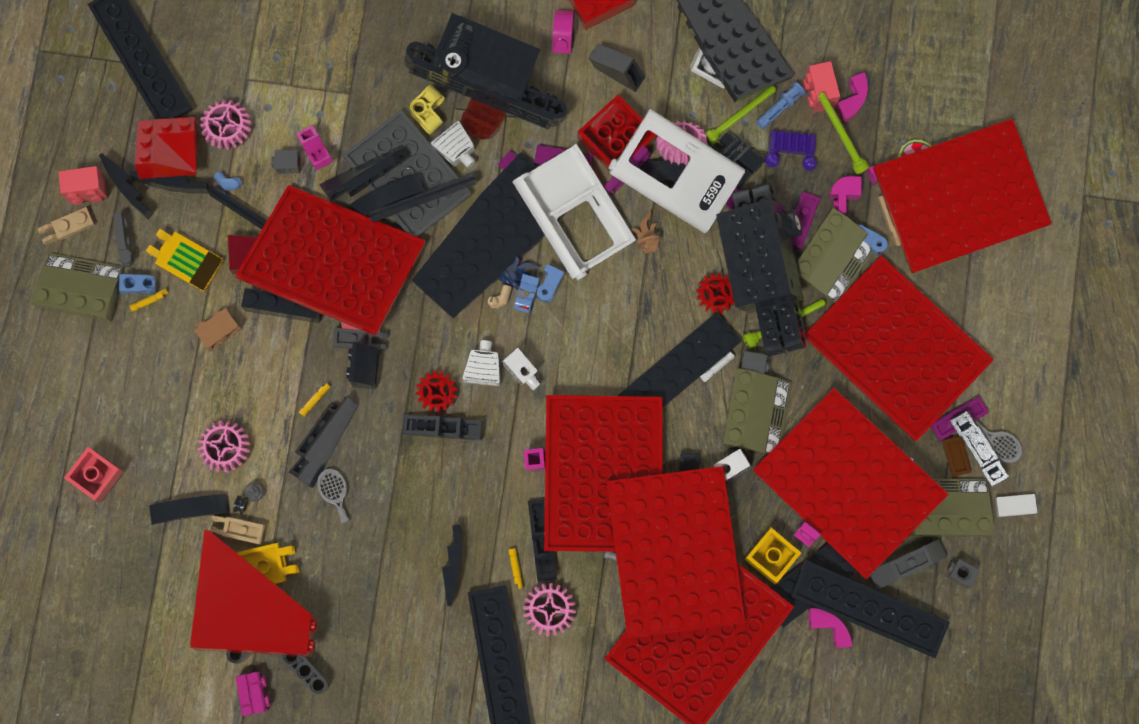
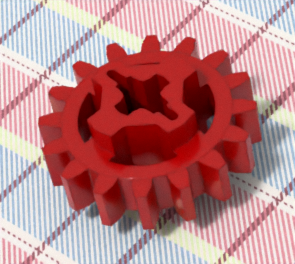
M711 273L710 279L704 276V282H699L698 285L701 288H697L696 293L700 295L696 297V300H701L700 307L706 306L705 312L711 309L713 315L716 310L722 314L723 309L728 312L730 310L729 305L734 306L731 285L727 281V275L721 278V273L717 277ZM713 282H719L718 284H715V285L710 284V283H713ZM725 286L729 291V296L727 293H725ZM704 291L708 295V301L705 299ZM719 291L720 293L717 297L713 296L714 292Z
M433 371L432 376L427 372L426 379L420 378L422 384L416 385L420 391L415 392L416 396H421L418 402H424L422 407L425 409L428 406L429 412L436 409L437 413H440V408L447 411L446 405L453 406L451 399H457V396L453 394L457 392V388H452L456 384L455 381H449L450 375L444 377L443 371H441L440 375ZM432 380H440L436 383L431 382ZM447 385L449 387L448 396L445 394V389ZM424 388L428 390L426 399L424 397ZM431 388H433V389H435V390H438V389H439L441 395H440V394H439V395H438V394L433 395L434 393H433V391H432ZM435 401H442L440 404H433Z

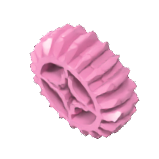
M224 99L222 104L215 101V107L209 105L210 111L204 110L203 113L206 117H201L203 123L200 124V128L203 129L201 133L203 136H206L205 140L211 142L213 147L218 145L219 149H222L225 145L226 150H229L230 145L236 148L237 142L243 145L242 138L248 139L246 133L251 132L248 126L252 124L248 120L250 115L246 113L245 107L241 108L238 102L234 105L233 100H230L227 104ZM232 113L240 117V124L232 121ZM212 125L219 128L220 136L212 133Z
M678 120L674 123L707 145L704 129H700L699 125L694 126L693 122L686 123V121L679 122ZM657 137V151H659L660 156L664 157L665 161L670 160L671 164L677 162L678 166L680 163L687 165L690 161L689 155L661 137Z
M220 420L219 426L213 422V429L206 427L205 429L208 433L200 434L204 440H198V443L203 445L197 448L199 452H203L199 455V458L205 459L204 465L210 464L209 469L213 470L216 467V471L221 472L223 467L224 472L227 473L229 466L234 471L236 470L234 464L243 465L239 461L241 458L247 460V457L243 454L250 453V450L245 448V446L250 445V442L244 440L249 436L243 434L245 431L243 428L238 429L239 425L237 423L231 427V421H227L226 425H224V422ZM224 432L219 440H212L215 435ZM230 432L236 435L239 446L231 444ZM227 444L230 447L221 449L217 445ZM209 447L217 449L218 461L211 457ZM229 453H236L233 458L224 461Z
M553 583L549 584L550 589H546V585L542 584V591L536 586L535 591L537 594L534 595L533 592H529L532 600L525 598V602L530 605L523 606L524 610H529V613L524 614V618L531 617L526 623L527 625L535 624L532 627L533 631L539 627V635L542 634L543 630H546V636H549L550 630H553L554 636H557L556 629L559 628L563 633L565 632L562 627L563 625L568 628L571 626L566 621L568 619L574 621V617L569 616V614L576 613L575 609H570V606H574L575 602H568L572 595L570 594L565 597L567 589L565 588L561 593L559 591L561 585L559 584L556 590L553 589ZM548 594L547 602L544 605L534 606L535 601L540 596ZM554 594L564 601L566 608L558 607L553 603ZM551 599L552 608L560 611L552 612L550 620H548L547 611L541 609H544L545 606L547 607ZM533 612L543 613L546 617V624L539 623L535 619ZM555 614H565L560 623L551 626L552 617Z

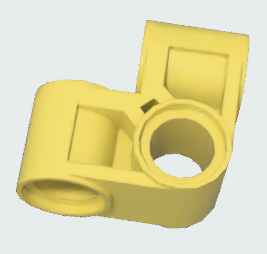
M432 84L427 86L410 105L412 117L430 135L444 123L433 110L440 106L445 99ZM417 106L424 108L422 112L414 111Z

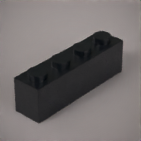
M244 289L241 304L244 311L320 323L321 313L270 292Z

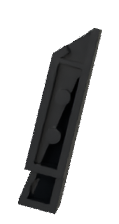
M401 145L321 183L320 187L331 202L345 192L352 197L411 156L404 146Z
M346 396L340 404L332 403L328 405L295 451L301 458L289 470V473L311 488L315 486L320 473L323 471L357 407V404Z

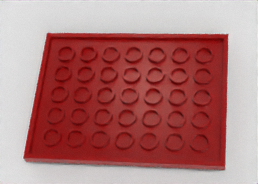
M1013 118L873 167L911 274L1052 225Z
M288 185L236 273V279L377 336L422 252L425 240L379 221L372 222L369 217Z
M882 256L806 333L807 341L914 442L919 440L994 361L989 354Z
M835 388L753 469V472L808 525L820 533V536L866 580L949 496L939 484Z
M546 395L544 551L615 552L606 481L662 474V397Z
M723 466L606 481L627 639L744 624L745 616Z
M738 563L737 567L745 616L744 624L627 639L625 631L604 658L606 662L685 724H706L794 608L792 604Z

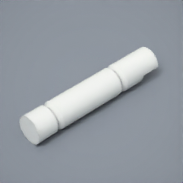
M732 352L726 354L710 370L702 374L700 378L706 382L713 374H716L729 361L735 358Z

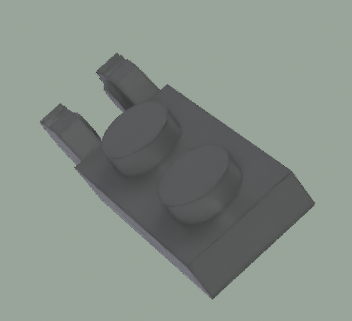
M121 212L113 214L119 257L123 266L130 267L133 264L131 252L127 250V247H131L129 236L125 235V229H128L126 217L123 218Z
M334 327L333 347L349 349L352 348V343H358L378 348V350H387V345L372 343L373 337L387 339L388 333L378 332L377 336H374L362 330Z

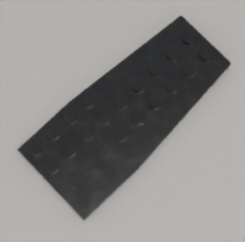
M677 0L679 4L677 8L680 13L685 14L687 18L686 24L689 29L692 28L695 32L694 38L702 53L735 103L790 80L794 76L764 29L741 0Z
M521 152L480 194L412 279V282L452 319H455L473 300L483 294L491 284H494L500 274L514 263L515 256L518 259L523 258L546 236L513 184L515 179L537 168ZM566 213L558 217L557 221L559 222L566 215Z

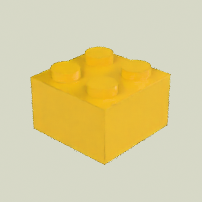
M770 528L744 560L775 585L800 556L801 552Z

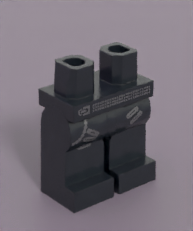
M726 132L719 140L725 148L722 151L716 145H713L711 148L745 169L742 178L736 186L740 189L763 166L765 160L761 156L756 155L738 136L734 138Z

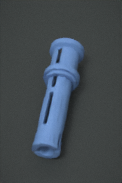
M794 82L793 86L786 93L783 92L781 94V99L755 121L761 129L764 130L787 107H793L796 100L806 95L805 90L800 84Z

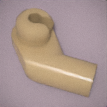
M503 285L500 295L489 297L488 304L490 307L497 309L506 305L512 287Z

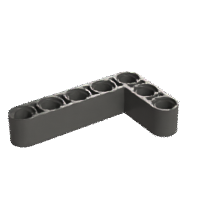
M227 652L226 656L229 662L241 664L253 653H241L239 660L233 659V652ZM278 655L314 694H324L329 689L328 680L306 656H297L294 662H290L288 655ZM305 665H308L311 669L308 676H303L301 673V669ZM317 680H322L324 683V688L321 691H317L314 687Z

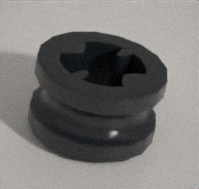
M238 495L234 502L233 512L239 511L243 515L248 504V498L242 499Z

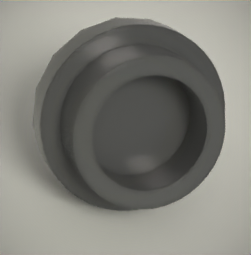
M252 482L246 486L244 493L248 500L256 502L264 496V488L261 484Z

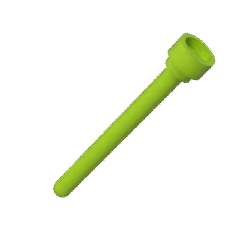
M773 86L766 89L715 130L706 131L704 134L707 137V144L713 146L717 143L719 135L775 93L776 87Z
M819 93L818 98L853 160L852 168L856 174L864 172L869 168L867 161L859 157L825 93Z
M820 299L801 309L802 317L825 306L826 301ZM761 331L757 333L748 332L742 336L744 342L747 341L748 343L746 344L748 349L756 346V343L762 339Z

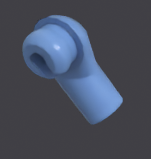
M221 171L214 175V178L224 190H236L242 185V181L238 177L226 178Z

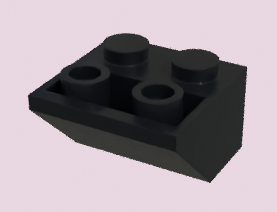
M352 343V348L348 350V360H350L351 364L350 367H347L346 379H348L353 388L376 389L379 362L378 348Z

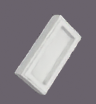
M1035 494L995 498L997 517L1037 514Z

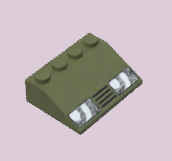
M833 208L796 263L799 281L835 304L849 289L873 252L871 246L864 242L869 234L851 219Z
M49 253L35 284L31 304L38 309L111 322L119 291L120 274H123L124 267Z
M737 368L733 379L722 447L768 455L782 441L792 382L759 372Z
M933 479L949 496L911 534V537H989L993 535V515L987 479Z

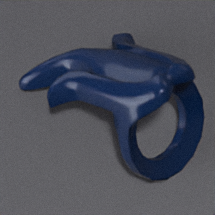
M515 256L514 263L500 274L499 280L502 281L503 285L514 287L518 290L517 282L522 279V275L531 276L528 272L523 271L527 268H540V265L528 262L518 265L519 259Z

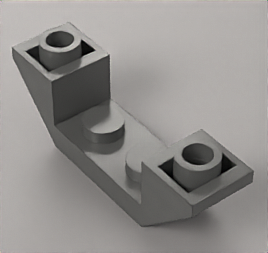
M938 539L878 567L870 576L878 590L946 558L947 555Z

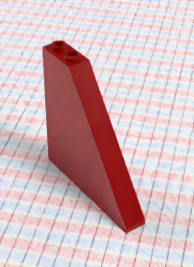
M204 530L190 648L199 651L311 657L316 646V642L313 640L314 632L317 631L318 621L315 620L316 617L209 530Z

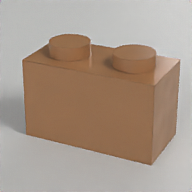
M226 308L214 312L212 318L207 321H201L194 330L210 352L242 330Z

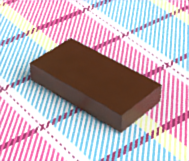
M956 436L942 440L951 477L954 478L972 473L962 437Z

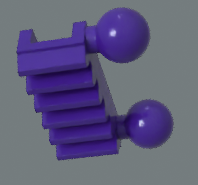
M777 130L771 131L769 153L765 156L766 165L768 167H776L779 164L780 158L776 154L777 152L806 155L802 161L803 168L807 171L814 170L817 166V161L814 158L816 136L814 134L807 135V133L800 134L799 132L794 134L792 132L785 133L784 131L777 132Z

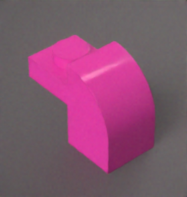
M555 10L552 53L571 54L574 11Z
M313 125L296 133L316 171L333 162Z
M843 177L833 185L829 193V199H836L833 201V208L843 215L846 214V200H859L861 197V177Z
M543 448L523 450L526 471H545V450Z
M805 521L794 534L795 537L808 547L821 535Z

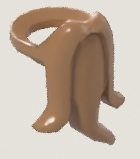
M651 211L641 222V232L636 228L631 229V231L637 234L638 246L646 254L655 252L661 240L659 235H655L654 227L657 223H653L650 226V230L647 227Z

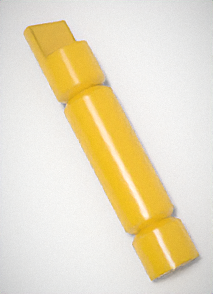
M165 288L129 306L132 312H134L138 308L140 309L164 298L168 291Z
M327 383L323 387L321 386L299 413L305 417L308 411L316 405L331 387Z
M516 548L509 549L514 583L518 584V589H522L523 583Z

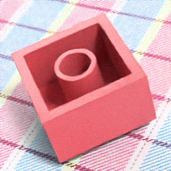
M831 61L809 66L803 79L804 90H807L809 95L807 97L809 108L812 107L813 113L825 111L818 98V94L823 92L834 109L839 101L840 93Z
M97 166L58 171L60 193L70 204L81 205L85 201L101 202L102 199L108 198L106 177Z
M87 447L64 479L94 501L101 503L124 472L95 450Z

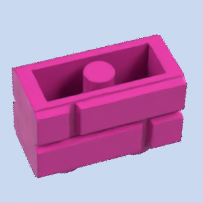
M254 672L236 676L242 716L267 712L271 704L269 695H265L264 687H267L265 675H262L261 672Z

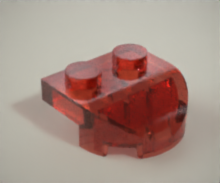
M471 99L461 117L462 127L468 136L477 140H488L497 134L506 113Z

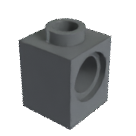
M275 150V156L271 157V165L277 174L300 173V155L298 150Z
M744 351L740 369L764 374V372H768L770 361H766L767 355Z
M958 559L955 562L952 561L948 566L947 572L949 574L947 578L969 589L972 588L980 570ZM959 568L965 570L966 576L964 578L958 576L957 571Z

